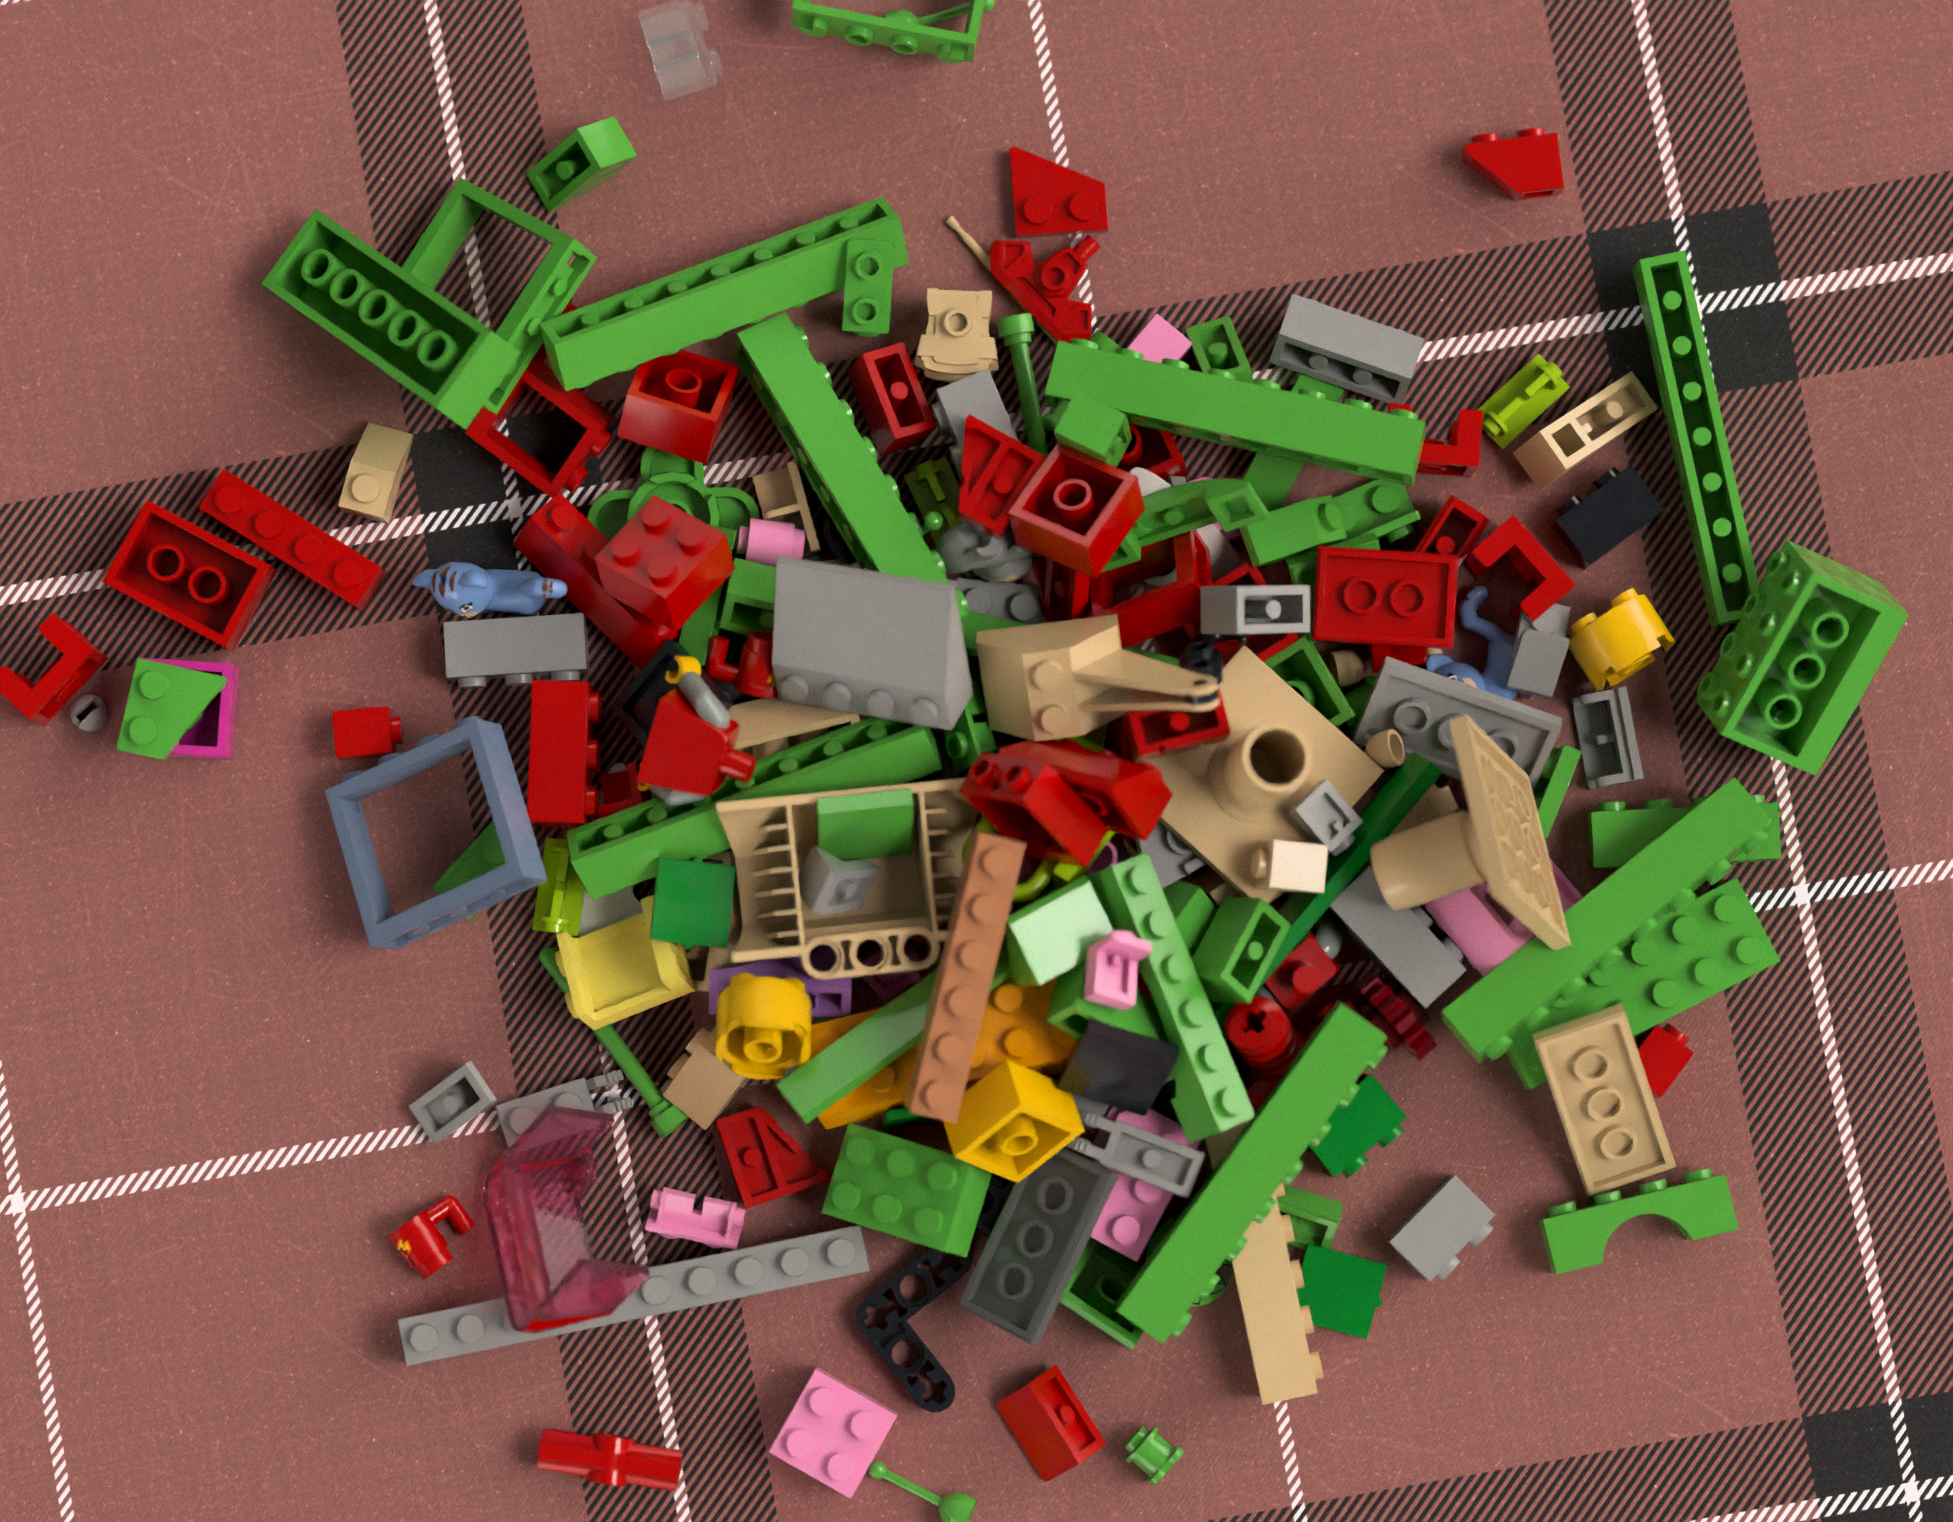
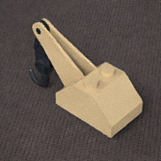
M1117 614L977 632L976 645L989 727L992 730L1032 741L1082 736L1124 715L1128 710L1206 711L1213 709L1220 703L1217 685L1223 681L1222 653L1220 649L1213 647V644L1226 640H1237L1239 643L1245 644L1247 636L1246 634H1201L1200 632L1190 644L1185 646V652L1179 656V667L1123 650Z

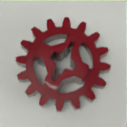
M1369 971L1352 986L1365 1005L1358 1012L1386 1034L1387 1039L1385 1042L1395 1052L1401 1047L1406 1048L1413 1057L1421 1061L1437 1047L1433 1037L1425 1028L1431 1021L1430 1018L1416 1003V1000L1394 980L1388 985H1384L1376 975Z

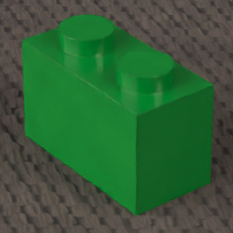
M1367 1074L1356 1083L1360 1088L1345 1109L1337 1106L1329 1116L1327 1121L1332 1126L1317 1147L1311 1144L1308 1145V1149L1332 1177H1336L1341 1172L1346 1178L1350 1177L1368 1161L1363 1155L1377 1142L1384 1148L1404 1132L1399 1124L1407 1116L1372 1074Z

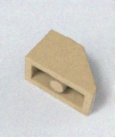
M368 422L350 461L338 506L344 512L389 524L414 435Z

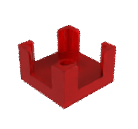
M1389 403L1387 413L1389 414L1392 409L1412 412V407L1408 404ZM1462 409L1459 412V420L1453 421L1451 424L1449 445H1444L1442 440L1424 439L1416 473L1470 478L1479 467L1483 411Z
M1512 515L1473 549L1470 555L1463 561L1476 576H1481L1504 555H1507L1511 559V567L1526 583L1531 582L1536 589L1511 611V616L1517 623L1520 608L1527 615L1526 618L1533 623L1576 585L1515 515Z
M53 612L39 626V632L64 654L60 660L54 661L39 678L40 681L36 685L25 675H16L7 666L0 668V693L28 719L43 726H46L109 659L68 620L65 619L63 621Z

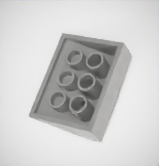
M785 556L779 557L776 565L772 667L779 700L952 730L973 695L954 585Z

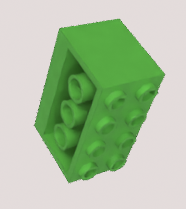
M1786 539L1780 551H1776L1769 559L1766 567V576L1757 592L1751 593L1743 607V617L1735 631L1730 632L1725 637L1720 648V657L1713 670L1706 673L1701 679L1697 690L1696 702L1721 735L1816 776L1909 614L1880 581Z

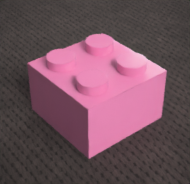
M816 1367L769 1453L851 1499L897 1418L898 1413Z

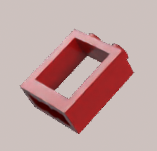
M533 357L498 414L495 415L482 407L465 434L549 497L554 498L559 492L563 494L569 491L573 494L581 486L589 473L584 466L592 454L595 457H599L607 448L614 436L609 432V429L617 418L579 389L574 388L565 391L551 368ZM528 385L587 428V431L557 474L498 430Z
M1195 529L1141 547V560L1102 572L1096 579L1090 577L1089 598L1092 602V611L1088 612V618L1117 614L1122 649L1201 618V586H1213L1209 548ZM1176 568L1177 581L1117 605V591Z
M981 752L978 759L970 767L969 774L958 790L1001 835L1017 838L1026 843L1023 857L1087 867L1109 830L1105 823L1054 769L1044 761Z

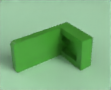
M859 238L848 240L842 331H853V334L864 337L879 336L880 333L889 334L892 312L891 293L894 242Z

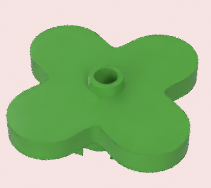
M649 446L646 447L641 458V486L639 489L607 492L595 500L588 513V520L611 541L655 495L706 524L736 530L737 534L732 551L737 550L740 526L749 527L750 518L760 519L755 501L746 492L733 487H706L704 484L703 463L687 460L678 455Z

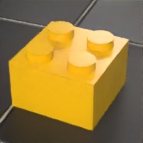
M1008 1059L1004 1060L964 1092L956 1123L943 1120L954 1157L1019 1183L1084 1132L1072 1093L1057 1089V1081Z

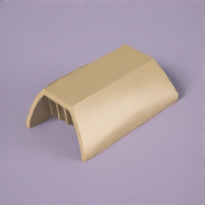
M966 778L716 803V813L724 827L735 857L743 923L738 945L731 952L732 963L799 956V963L803 972L807 976L818 980L913 971L929 967L935 962L939 954L938 941H945L964 866L962 863V847L973 830L979 812L958 791ZM911 788L914 803L912 854L866 859L880 869L861 910L820 916L814 913L800 895L798 876L811 848L816 846V798ZM911 935H919L927 942L928 953L921 962H913L905 956L903 950L904 943ZM863 940H872L881 949V958L873 967H866L857 959V947ZM819 944L829 947L834 954V963L826 972H819L813 969L809 962L810 951Z

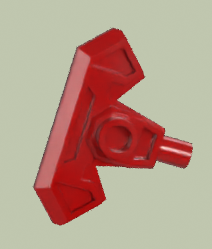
M1088 234L1073 249L1067 246L1035 266L1030 241H994L991 244L990 273L1031 313L1057 342L1071 343L1073 338L1088 341L1091 339L1092 304L1068 300V298L1088 269L1086 262L1101 248L1094 238Z

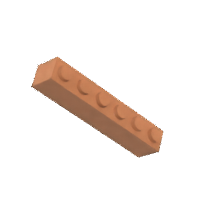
M976 828L972 830L904 1102L905 1107L911 1113L953 1123L957 1122L1026 843L1020 839Z

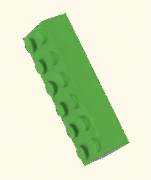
M317 209L313 211L261 283L465 430L521 354L488 327Z
M1738 878L1730 879L1697 896L1686 908L1677 914H1674L1672 910L1668 911L1657 920L1660 926L1651 936L1641 943L1633 939L1620 950L1623 956L1616 964L1603 973L1597 968L1583 979L1587 985L1575 997L1567 1002L1560 998L1548 1007L1547 1010L1550 1012V1015L1539 1026L1531 1031L1524 1027L1510 1039L1514 1043L1505 1053L1524 1089L1531 1090L1547 1081L1532 1034L1622 1003L1634 1037L1778 963L1780 959Z

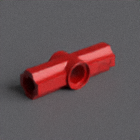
M544 1428L540 1442L537 1469L585 1476L587 1481L606 1485L626 1487L629 1483L647 1488L677 1491L683 1450L634 1443L635 1439L612 1434L593 1433V1436L572 1431Z

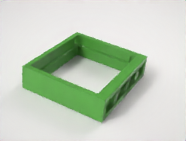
M812 0L793 1L791 28L799 29L802 33L812 37H823L826 34L842 37L849 43L858 46H869L872 43L888 46L893 51L904 55H914L919 52L934 55L946 63L959 64L962 61L973 63L986 0H971L964 33L811 4Z
M460 177L445 198L444 203L426 231L421 235L402 269L433 289L484 209L552 245L496 332L498 336L521 353L482 406L497 415L544 342L539 323L562 314L597 257L573 237ZM572 255L576 256L572 261L571 265L568 266L567 263L571 259Z

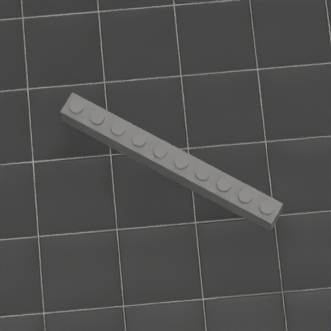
M857 1224L398 1319L406 1365L410 1366L868 1272L871 1269L862 1225ZM616 1309L610 1315L552 1328L521 1332L538 1315L543 1319L613 1311Z

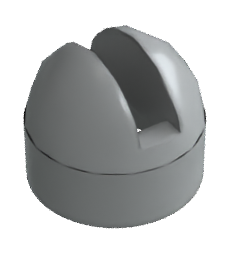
M84 694L76 698L72 703L70 718L77 728L86 732H95L103 728L107 723L109 709L106 702L100 697L93 694ZM95 702L98 708L81 722L77 716Z

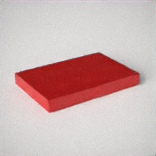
M1317 546L1311 641L1452 650L1458 555Z

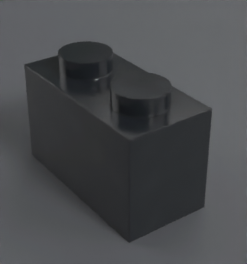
M1631 465L1621 473L1615 466L1593 482L1597 488L1594 493L1584 500L1577 493L1556 509L1560 518L1551 526L1584 570L1664 511Z

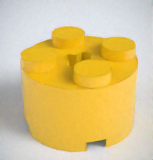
M1634 588L1623 592L1610 602L1612 608L1599 618L1592 612L1570 627L1573 632L1568 635L1570 638L1568 649L1596 692L1603 691L1606 683L1605 680L1612 687L1656 660L1651 652L1661 645L1665 651H1668L1676 643L1645 594L1638 595Z
M740 973L731 977L730 985L722 991L717 1001L715 1043L717 1059L722 1063L724 1058L732 1064L731 1071L737 1075L759 1080L784 1077L785 1069L797 1065L798 1069L808 1062L811 1054L812 1004L808 994L805 992L803 981L793 977L784 979L755 977L749 973Z

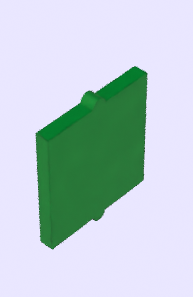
M659 857L649 940L683 944L685 949H690L693 945L727 949L736 867L703 863L699 857L694 858L692 861Z
M907 1108L887 1110L879 1121L880 1130L943 1122L940 1119L911 1113Z
M1308 1243L1301 1265L1305 1287L1296 1289L1299 1306H1309L1313 1325L1367 1339L1375 1308L1382 1304L1379 1294L1387 1264Z

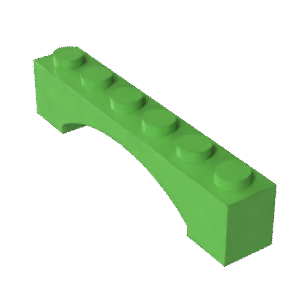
M1145 852L1087 876L1086 878L1089 880L1113 930L1128 931L1133 933L1135 938L1152 943L1151 954L1138 961L1137 967L1156 1003L1168 1043L1179 1046L1178 1059L1174 1066L1176 1097L1172 1098L1171 1101L1188 1143L1223 1132L1256 1117L1148 853Z

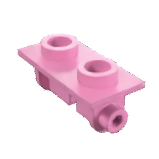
M664 1187L663 1191L653 1190L650 1203L651 1210L645 1226L646 1231L658 1233L660 1236L669 1239L683 1238L702 1242L711 1248L737 1250L746 1209L738 1208L737 1202L705 1196L703 1208L700 1211L693 1209L696 1194L669 1189L668 1187Z

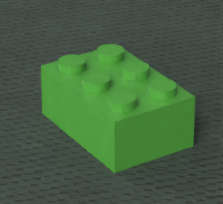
M849 1123L821 1213L943 1252L967 1257L992 1172L955 1158L951 1153Z

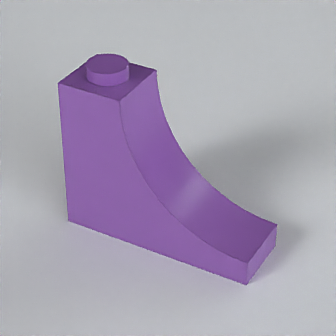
M816 945L809 953L810 965L819 972L828 971L834 963L832 950L825 945ZM799 956L762 959L735 968L712 969L709 971V1014H717L718 997L730 985L731 977L740 973H749L755 977H774L780 979L793 977L803 981L805 992L811 1000L812 1016L846 1017L851 1014L852 977L825 980L813 979L807 976L801 969Z

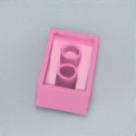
M1550 859L1562 910L1565 913L1580 901L1583 896ZM1488 882L1429 902L1425 906L1435 919L1438 927L1449 935L1465 954L1469 964L1477 969L1483 977L1536 936L1491 895Z

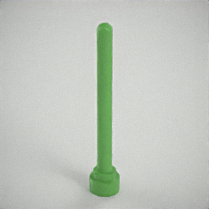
M1024 313L995 320L998 339H1003L1004 346L1010 347L1028 446L1043 456L1048 457L1047 441L1028 343L1032 342L1031 333L1035 332L1031 313Z
M545 947L539 953V960L565 994L570 990L567 978L562 975L556 963V950L551 947ZM611 1024L596 1030L591 1029L650 1107L651 1111L648 1114L653 1119L650 1124L661 1139L672 1133L689 1119L686 1114L662 1096L663 1093Z

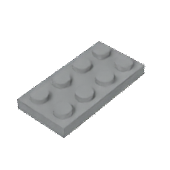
M1386 656L1354 730L1352 742L1366 746L1371 736L1382 731L1394 729L1402 739L1405 760L1414 751L1432 761L1442 771L1441 773L1463 781L1448 721L1466 714L1529 776L1533 791L1562 727V718Z

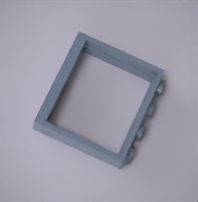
M478 716L461 719L454 724L453 730L443 735L435 734L423 737L415 743L416 748L405 753L397 752L385 755L378 760V766L367 771L350 772L340 778V784L325 790L370 947L389 950L400 949L548 881L501 724L480 720ZM472 748L506 864L394 916L360 800Z

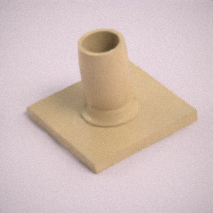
M1244 645L1223 668V681L1217 685L1222 695L1230 725V736L1222 742L1206 746L1201 743L1198 748L1146 760V762L1153 764L1162 772V779L1173 794L1159 821L1244 898H1262L1265 902L1269 903L1279 890L1255 888L1256 877H1253L1251 873L1252 856L1255 849H1259V841L1282 840L1315 844L1288 811L1319 781L1328 779L1352 808L1384 770Z
M1466 714L1449 720L1470 809L1469 811L1461 810L1398 832L1372 845V865L1384 898L1393 910L1399 911L1423 905L1488 882L1491 895L1553 951L1570 946L1571 942L1529 776Z

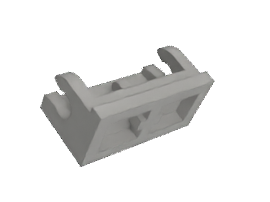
M1627 687L1589 693L1572 698L1571 704L1580 751H1582L1581 756L1588 790L1637 782L1643 779Z

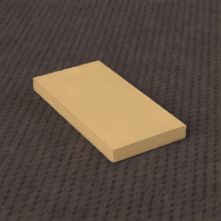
M1622 1003L1532 1034L1587 1197L1676 1167Z

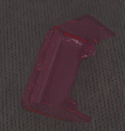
M548 1105L486 1175L483 1186V1200L511 1327L517 1332L537 1334L610 1315L650 1275L648 1266L597 1260L592 1257L580 1198L594 1184L597 1177V1164L593 1158L591 1147L614 1123L613 1114Z

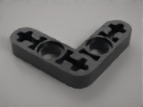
M928 1249L868 1296L859 1305L856 1313V1322L860 1331L922 1409L932 1413L941 1412L953 1403L956 1394L955 1384L951 1376L907 1320L968 1272L972 1263L970 1250L967 1257H960L959 1261L962 1265L960 1270L955 1272L951 1267H948L938 1274L940 1278L945 1280V1283L937 1288L931 1274L920 1267V1264L929 1259L930 1265L933 1268L943 1257L939 1252L940 1250ZM910 1274L920 1275L927 1282V1294L919 1301L912 1302L907 1300L900 1291L902 1280ZM892 1288L896 1300L903 1307L907 1308L908 1312L903 1316H899L895 1308L885 1317L888 1323L886 1328L881 1329L878 1325L869 1328L864 1322L869 1316L866 1308L871 1304L877 1309L882 1308L890 1301L883 1293ZM902 1340L914 1342L919 1349V1360L911 1367L904 1368L899 1366L892 1357L893 1347ZM927 1360L935 1367L926 1371L930 1379L935 1383L943 1380L947 1384L943 1391L946 1399L941 1403H938L935 1399H931L928 1402L923 1399L922 1395L927 1389L920 1378L916 1380L914 1385L906 1378V1376L918 1372Z

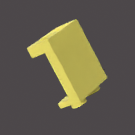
M654 894L640 900L643 909L642 913L578 938H573L566 931L556 934L560 950L555 952V959L560 972L567 978L570 990L565 993L568 1009L575 1019L579 1018L593 1030L695 991L683 944L649 940Z

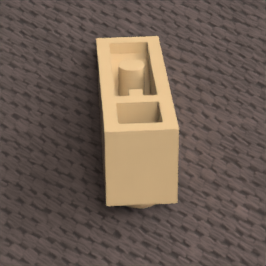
M1631 371L1539 431L1515 450L1513 454L1540 491L1659 408Z

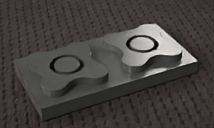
M1063 1147L1019 1183L1015 1182L957 1305L1021 1340L1038 1346L1119 1174Z

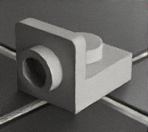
M1328 779L1319 781L1288 811L1315 844L1328 845L1327 854L1332 853L1334 856L1340 854L1355 840L1352 832L1363 822Z

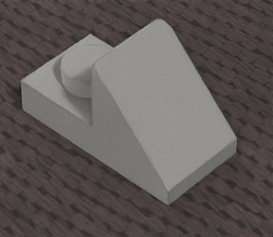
M1554 604L1533 623L1526 618L1527 615L1520 608L1505 689L1551 699L1570 640L1565 638L1571 607Z
M813 846L798 876L800 895L809 908L819 916L861 910L880 868L866 859L844 862L820 847Z
M469 1061L409 1105V1108L435 1145L474 1117L496 1105L497 1099L473 1063Z

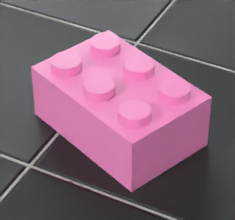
M1112 1106L1106 1117L1114 1122L1119 1119L1195 1150H1198L1203 1140L1200 1139L1188 1143L1181 1123L1153 1107H1150L1146 1116H1142ZM1100 1129L1092 1145L1105 1150L1111 1132ZM1088 1155L1085 1157L1097 1164L1101 1161ZM1099 1164L1119 1174L1090 1237L1137 1262L1140 1260L1174 1193Z

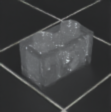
M675 0L637 12L665 102L718 85L716 76L724 74L716 47L707 49L702 35V31L710 29L702 2L693 5L692 0Z

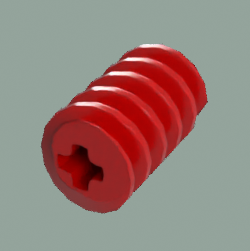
M1254 996L1250 1004L1236 1003L1229 1010L1225 1019V1031L1229 1040L1253 1070V1073L1262 1080L1278 1082L1304 1046L1299 1033L1281 1007L1270 998Z

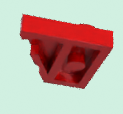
M1011 147L1009 149L1016 238L1108 232L1105 183L1020 148Z
M969 414L965 419L958 518L999 540L1010 523L1008 511L1047 457Z
M1042 555L1033 558L1032 569L1038 583V596L1043 616L1050 622L1087 618L1090 576Z
M760 1105L714 1121L743 1209H748L830 1181L829 1174L823 1168H820L801 1149L802 1147L776 1124V1121Z

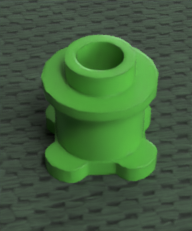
M1156 1425L1149 1431L1141 1426L1124 1445V1448L1129 1451L1125 1461L1127 1463L1133 1461L1149 1476L1147 1481L1155 1486L1182 1456L1184 1450L1178 1445L1175 1447L1171 1446L1157 1433L1159 1428Z

